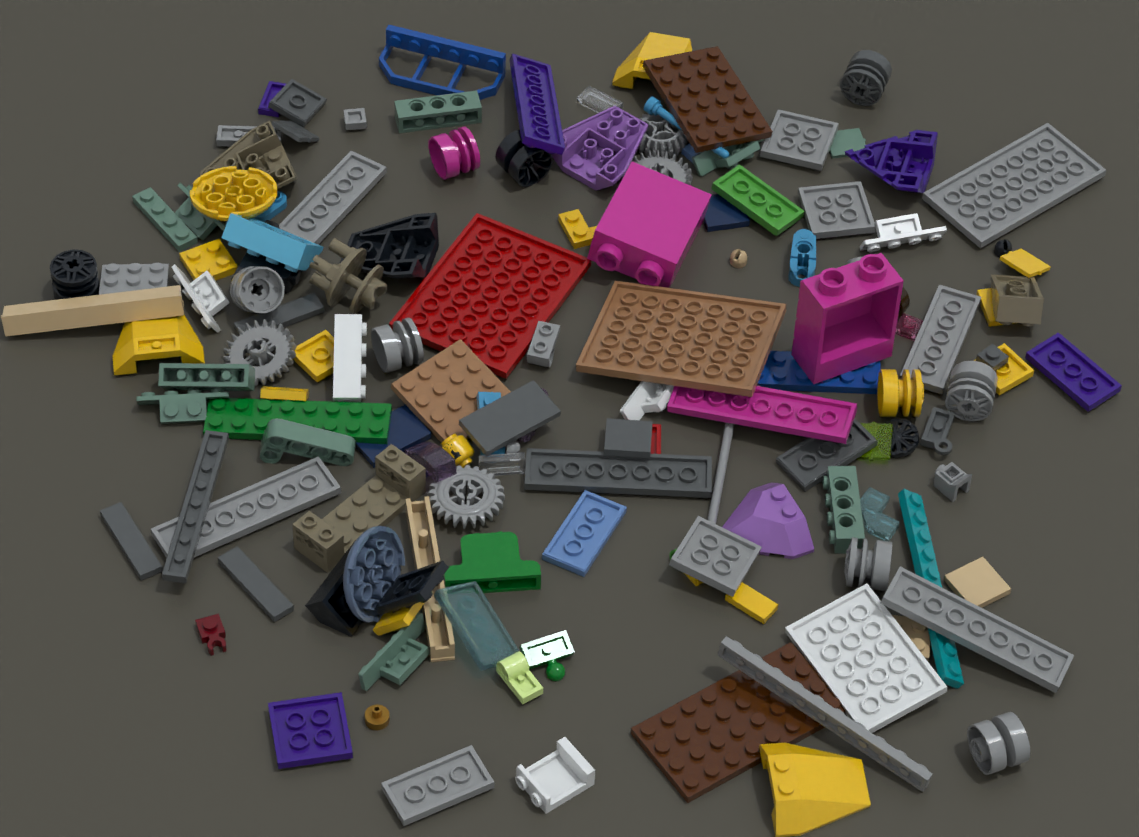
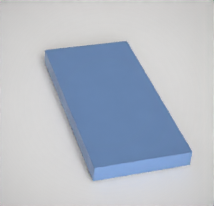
M584 490L542 553V560L585 577L626 514L627 507Z

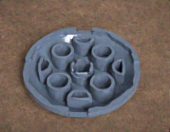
M375 526L363 532L352 545L345 562L343 572L345 599L352 613L364 622L370 623L380 620L382 615L374 608L397 576L401 574V566H405V556L401 540L396 532L389 527Z

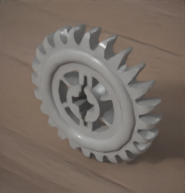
M649 150L648 158H645L642 152L640 153V160L634 156L633 162L666 176L670 175L671 178L691 186L693 179L691 169H688V163L683 165L682 158L676 162V154L671 159H668V151L661 157L659 150H657L656 156L653 157Z
M263 319L262 326H259L257 320H254V328H251L246 323L245 332L238 327L240 336H235L231 333L234 342L226 341L229 349H223L226 355L223 356L225 364H250L254 367L255 386L258 385V382L265 385L267 380L272 383L274 382V377L281 378V372H288L287 366H291L294 363L292 358L296 356L294 350L297 346L294 343L293 335H290L289 329L286 328L284 330L281 323L277 328L274 320H272L269 327L265 319ZM276 349V353L273 355L271 352ZM245 353H249L247 358H245Z
M459 465L456 470L448 468V473L442 471L440 477H435L433 479L434 483L429 485L427 496L430 499L432 513L435 514L437 512L438 520L445 515L444 522L446 525L449 520L453 519L454 528H456L459 521H462L463 529L466 528L468 521L471 522L473 528L476 527V520H479L482 526H484L485 517L492 522L493 513L498 516L499 509L503 508L505 495L501 481L495 479L493 473L488 474L487 469L480 471L478 466H475L473 469L470 468V465H466L465 468ZM466 485H468L467 504H465ZM450 491H452L455 496H453V497L450 498V497H449ZM481 492H483L482 499L477 497Z

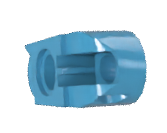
M800 229L793 235L788 278L791 284L800 287V281L815 276L816 235L807 229ZM798 275H804L805 278L800 279Z

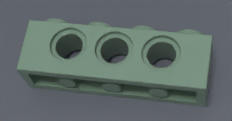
M477 91L394 101L395 120L399 133L482 123V106Z
M160 363L158 386L164 390L210 391L211 389H224V391H254L255 368L250 364Z
M828 466L827 476H823L822 484L823 490H827V494H825V508H829L830 511L827 512V526L832 528V530H829V543L834 545L835 554H846L852 537L858 538V549H862L863 539H865L856 466Z

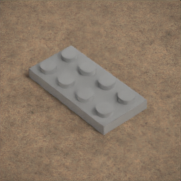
M472 745L381 783L382 791L403 826L494 788V780Z

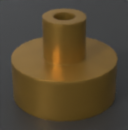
M377 704L366 709L365 724L369 729L378 731L388 726L390 717L389 711L385 706Z

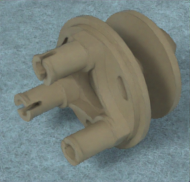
M334 238L328 250L344 260L337 265H332L319 257V255H315L312 259L315 262H311L309 267L315 269L316 272L311 276L309 283L325 292L327 304L331 307L338 304L349 289L353 287L357 292L351 302L350 312L357 314L364 306L373 310L375 299L387 292V284L381 281L384 271L383 266L376 265L364 280L359 279L358 275L367 255L366 249L349 247L337 238Z

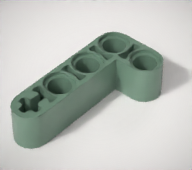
M276 418L268 422L262 436L260 459L265 463L274 464L281 459L283 452L311 459L319 456L323 462L349 466L354 462L355 439L348 435Z

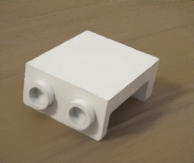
M563 737L557 741L556 751L526 769L522 764L516 767L515 781L521 790H525L530 795L533 804L536 807H540L547 814L595 785V769L570 741Z

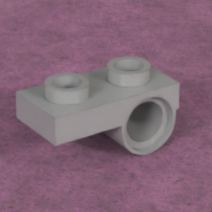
M538 321L527 353V363L551 367L554 348L560 333V325Z

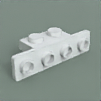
M917 213L876 220L875 225L878 238L863 241L860 245V250L875 252L880 250L881 247L886 246L889 249L901 246L903 243L915 245L920 243L921 240L926 239L937 241L942 238L947 228L943 226L922 230Z
M174 264L172 266L175 272L173 277L180 286H184L182 291L189 300H193L194 303L191 305L199 315L202 314L201 321L208 329L213 328L217 333L220 332L221 329L212 316L230 302L213 276L208 271H205L190 283L186 275Z
M641 381L620 409V413L626 420H640L645 413L661 412L666 408L674 386Z

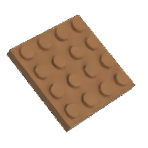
M461 339L391 384L392 391L441 443L455 433L457 436H465L467 440L470 438L459 426V420L477 411L476 396L478 392H500L501 397L511 392Z

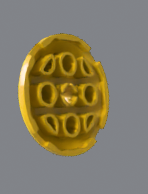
M236 166L211 170L198 177L193 182L192 190H190V200L193 206L205 216L221 221H228L230 213L241 215L245 219L256 217L265 212L277 197V184L273 177L262 170L249 167L248 170H237Z

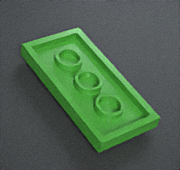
M740 164L713 182L711 187L714 192L775 236H778L804 216V210Z

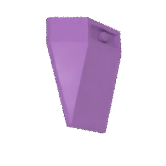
M617 106L610 107L562 130L565 150L562 155L552 154L553 159L564 173L595 191L613 186L625 175L648 129V124Z

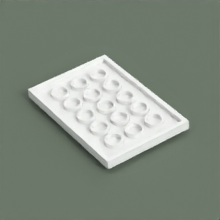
M865 584L785 627V633L799 652L813 666L834 696L839 699L840 704L846 711V715L853 721L861 723L868 731L873 733L946 693L947 686L887 608L880 603L881 600L870 586Z

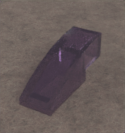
M422 442L404 450L405 454L426 468V478L431 476L436 483L457 474L455 459L435 443Z

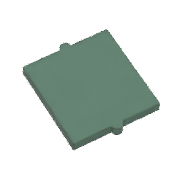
M860 128L837 131L830 148L832 159L848 157L845 155L847 150L853 149V151H858L865 148L866 139L863 138Z

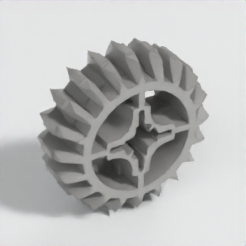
M643 114L641 118H638L648 124V129L638 147L639 153L644 152L646 157L649 150L653 157L656 156L657 150H659L661 157L668 151V158L671 159L672 155L676 154L678 156L679 152H682V148H685L688 139L683 131L659 115Z

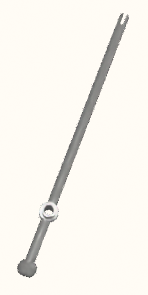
M725 423L707 520L714 524L717 522L735 425L732 423Z

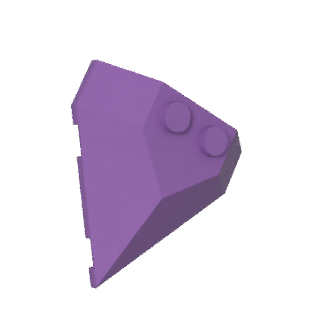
M771 482L751 489L722 526V528L761 546L759 555L769 556L770 553L784 555V558L795 559L814 552L806 518L785 485L781 483Z

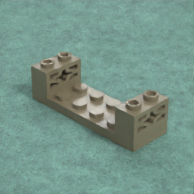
M389 445L375 457L376 475L323 519L308 511L292 524L294 548L327 573L333 570L353 542L363 532L375 526H386L406 509L407 498L414 502L426 492V468L394 445Z

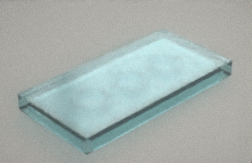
M476 581L436 590L434 594L436 600L480 671L496 667L497 662L519 651Z

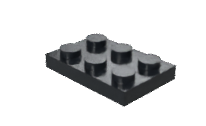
M442 560L397 576L374 609L380 615L389 612L395 613L404 607L409 608L419 602L424 603L428 601L433 595L432 590L443 581V575L449 567Z

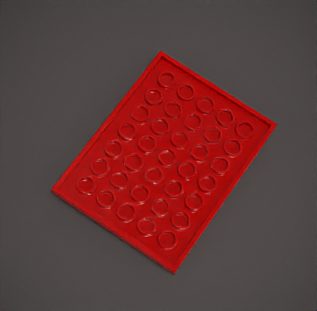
M476 213L390 321L389 326L393 331V323L395 321L402 322V319L411 318L420 334L422 344L438 351H443L461 339L493 374L507 379L528 351L538 321L549 323L591 267L592 261L580 254Z

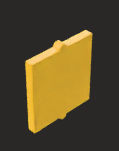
M1022 248L1013 252L1009 251V253L1000 256L999 259L1028 278L1041 275L1051 268V266Z

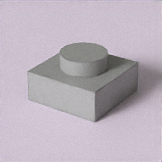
M364 108L343 110L346 130L367 128Z

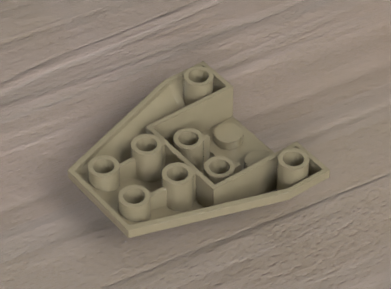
M270 120L251 129L199 172L200 175H203L211 170L222 167L236 166L237 170H248L249 167L262 170L273 177L277 184V189L298 179Z

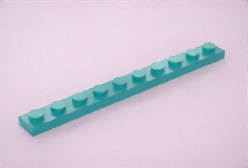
M903 489L898 493L915 574L942 587L922 496ZM928 628L939 677L946 685L957 689L964 684L955 641Z

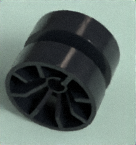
M520 129L506 136L498 146L495 154L496 162L522 187H529L541 181L547 175L553 163L552 154L540 148L527 147L522 143Z

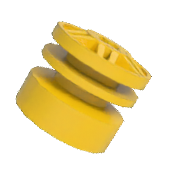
M880 369L877 385L879 416L896 417L898 407H901L903 416L908 417L911 407L912 416L919 417L924 401V384L920 370L913 369L910 379L909 370L904 369L901 379H898L895 369Z

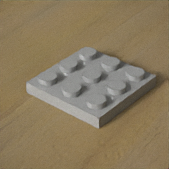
M778 109L770 127L773 131L772 136L765 139L760 157L822 171L838 131L839 123Z
M861 181L798 188V196L802 209L805 211L804 216L808 229L816 235V239L875 233L876 225Z
M111 263L102 265L99 295L168 287L169 264Z
M698 516L672 556L669 566L733 597L758 557L762 547Z

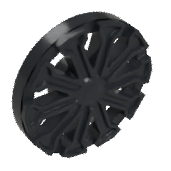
M895 418L885 422L876 433L877 447L888 457L900 458L907 456L919 444L917 427L906 419L899 420V418Z

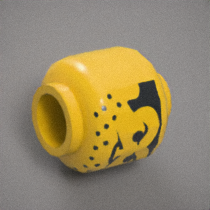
M455 433L441 443L440 454L449 467L456 468L460 465L462 468H465L466 465L472 462L471 457L474 454V449L465 436H457Z

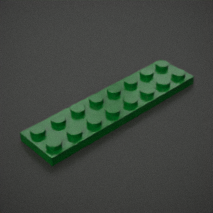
M248 398L209 399L203 434H205L206 430L229 433V439L262 440L268 422L278 418L348 435L355 439V443L387 444L392 404Z

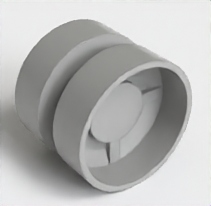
M1007 712L993 717L991 721L983 720L968 727L967 738L972 757L984 774L990 775L1004 770L1006 765L1013 767L1029 760L1030 744L1028 736L1020 719L1013 712Z

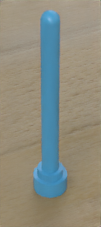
M650 97L644 105L645 112L650 115H659L681 130L674 116L663 108L661 101L655 97ZM722 147L711 150L722 158L729 157V152Z

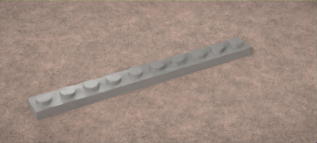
M727 636L722 640L718 651V656L921 792H924L933 773L924 765L916 763L903 751L895 749L882 737L874 735L861 723L853 721L843 711L832 707L822 697L814 695L805 689L801 683L793 681L784 675L780 669L772 667L763 661L759 655L745 649L738 641L732 640Z

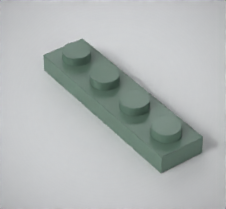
M151 187L132 196L133 203L178 252L198 243L197 236Z

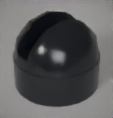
M1006 239L999 240L994 249L995 255L999 258L1012 251V244Z

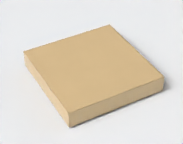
M984 557L944 575V582L957 596L981 608L1011 593L1009 585Z

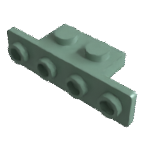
M764 139L723 147L729 152V157L722 158L711 150L698 153L692 157L698 176H704L718 167H726L727 169L736 167L740 160L753 157L754 152L761 149L759 143Z
M180 182L177 186L188 196V199L176 210L175 214L201 240H204L217 225L224 231L227 221L223 223L221 220L212 219L199 212L190 200V190L193 187L191 185L186 187Z
M211 389L210 393H201V390H189L187 394H178V391L164 392V395L144 392L141 393V396L136 397V402L138 405L160 404L161 424L205 422L207 417L206 402L209 399L229 398V392H224V389Z
M418 612L409 626L401 628L397 634H394L391 640L376 653L375 657L362 667L359 672V679L363 690L367 691L380 676L401 685L430 654L428 646L415 641L425 630L423 613Z

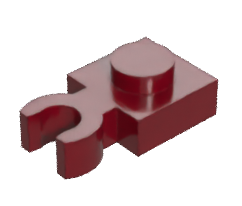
M219 614L196 619V628L202 644L207 643L208 653L211 656L214 655L213 648L216 646H220L223 653L226 652V641L223 639L226 638V634Z

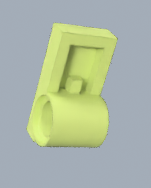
M520 651L497 662L496 672L522 704L543 694L542 685L529 671L527 659Z

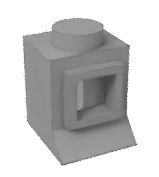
M953 462L946 466L942 464L936 469L933 486L952 502L957 498L958 488L962 489L965 493L970 490L972 474H966Z

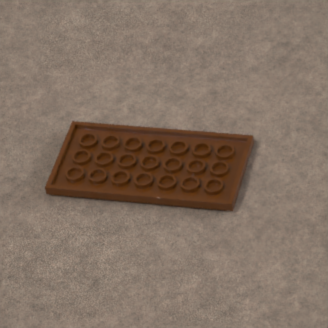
M791 642L762 657L763 661L772 667L780 669L784 675L793 681H798L805 689L814 695H819L826 703L840 709L846 715V711L840 704L839 699L834 696L813 666ZM738 670L631 728L630 734L684 800L689 803L762 763L759 749L760 744L789 743L794 745L825 727Z

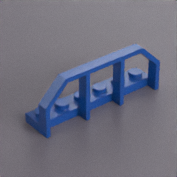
M393 25L387 26L386 46L379 57V67L391 84L433 95L461 93L464 91L456 90L455 88L466 69V65L499 73L493 85L476 90L479 99L482 100L497 94L505 78L506 53ZM393 47L424 54L412 78L394 74L386 63ZM432 57L460 63L448 87L420 81Z

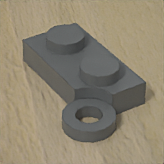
M933 407L920 445L934 449L937 454L948 455L952 451V443L947 440L953 424L955 413ZM940 445H945L947 448H946V449H942V448H940L939 446H940Z

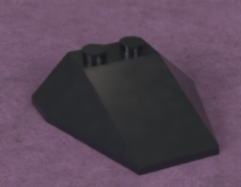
M415 214L352 233L347 245L355 249L364 248L367 251L361 272L369 273L376 265H381L384 268L382 276L399 279L426 277L430 272L439 248L437 214Z

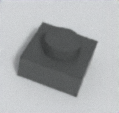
M994 344L978 353L976 361L990 366L994 371L1008 363L1009 356Z

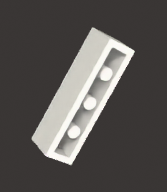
M335 314L333 402H361V399H366V385H362V378H366V364H362V357H366L367 346L366 343H362V336H367V323L362 322V314Z

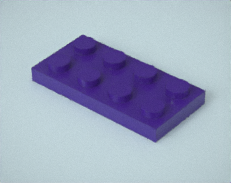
M1059 332L1026 352V360L1088 412L1121 391V384Z

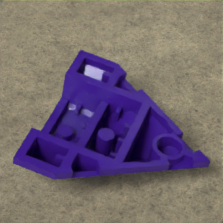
M915 130L909 132V136L899 139L897 136L864 145L865 148L858 151H853V149L847 150L845 155L897 190L924 193L934 166L938 132Z

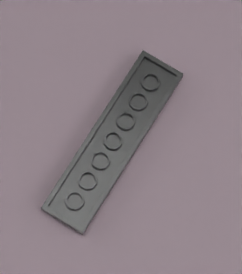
M527 448L524 490L584 492V490H587L591 493L711 498L712 456L650 454V458L608 456L604 455V452Z

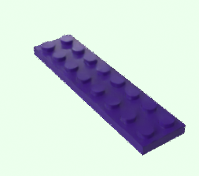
M512 53L509 62L522 143L530 148L536 147L550 154L562 155L565 150L551 65Z

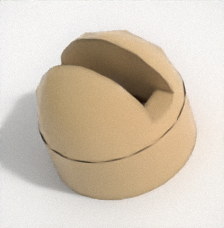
M741 249L734 250L730 255L731 266L735 268L745 267L748 258L746 252Z

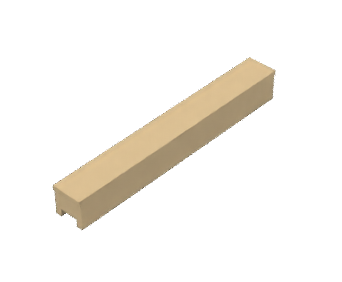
M177 285L4 306L1 320L6 337L184 315V301L182 300L181 286Z
M429 496L424 497V501L414 502L407 498L406 518L416 570L439 562L440 556ZM443 579L432 590L433 595L422 606L431 662L455 660V642Z

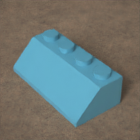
M230 213L222 235L223 239L229 241V246L240 249L241 246L247 248V253L257 257L260 254L266 256V261L276 265L279 262L285 264V269L296 273L298 270L306 271L310 263L314 262L312 260L314 256L319 255L324 248L255 218L245 219L241 215Z

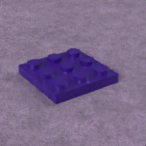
M342 692L268 703L278 769L353 758Z

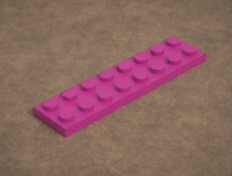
M674 386L667 410L676 414L846 444L856 415L857 403L756 386L752 397Z

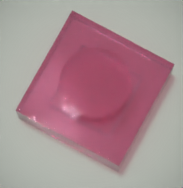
M904 313L897 323L895 334L915 341L924 320Z

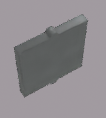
M280 120L272 121L271 123L273 127L298 142H318L320 137L293 121Z

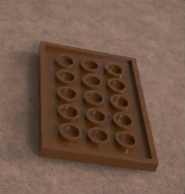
M718 46L644 60L642 67L696 153L771 138L773 131Z

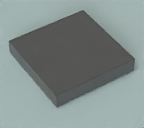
M291 79L269 102L268 107L305 127L326 104L327 99Z
M607 418L604 455L650 458L653 421Z

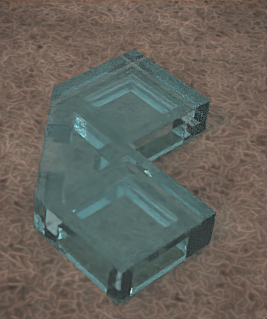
M869 487L860 499L866 530L880 539L889 541L899 528L900 521L882 513L889 503L890 496Z

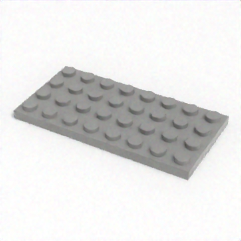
M1046 123L923 193L922 199L979 248H982L1103 178L1106 174V169L1053 126Z

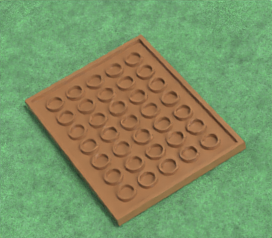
M615 281L576 363V372L752 397L786 314V304Z

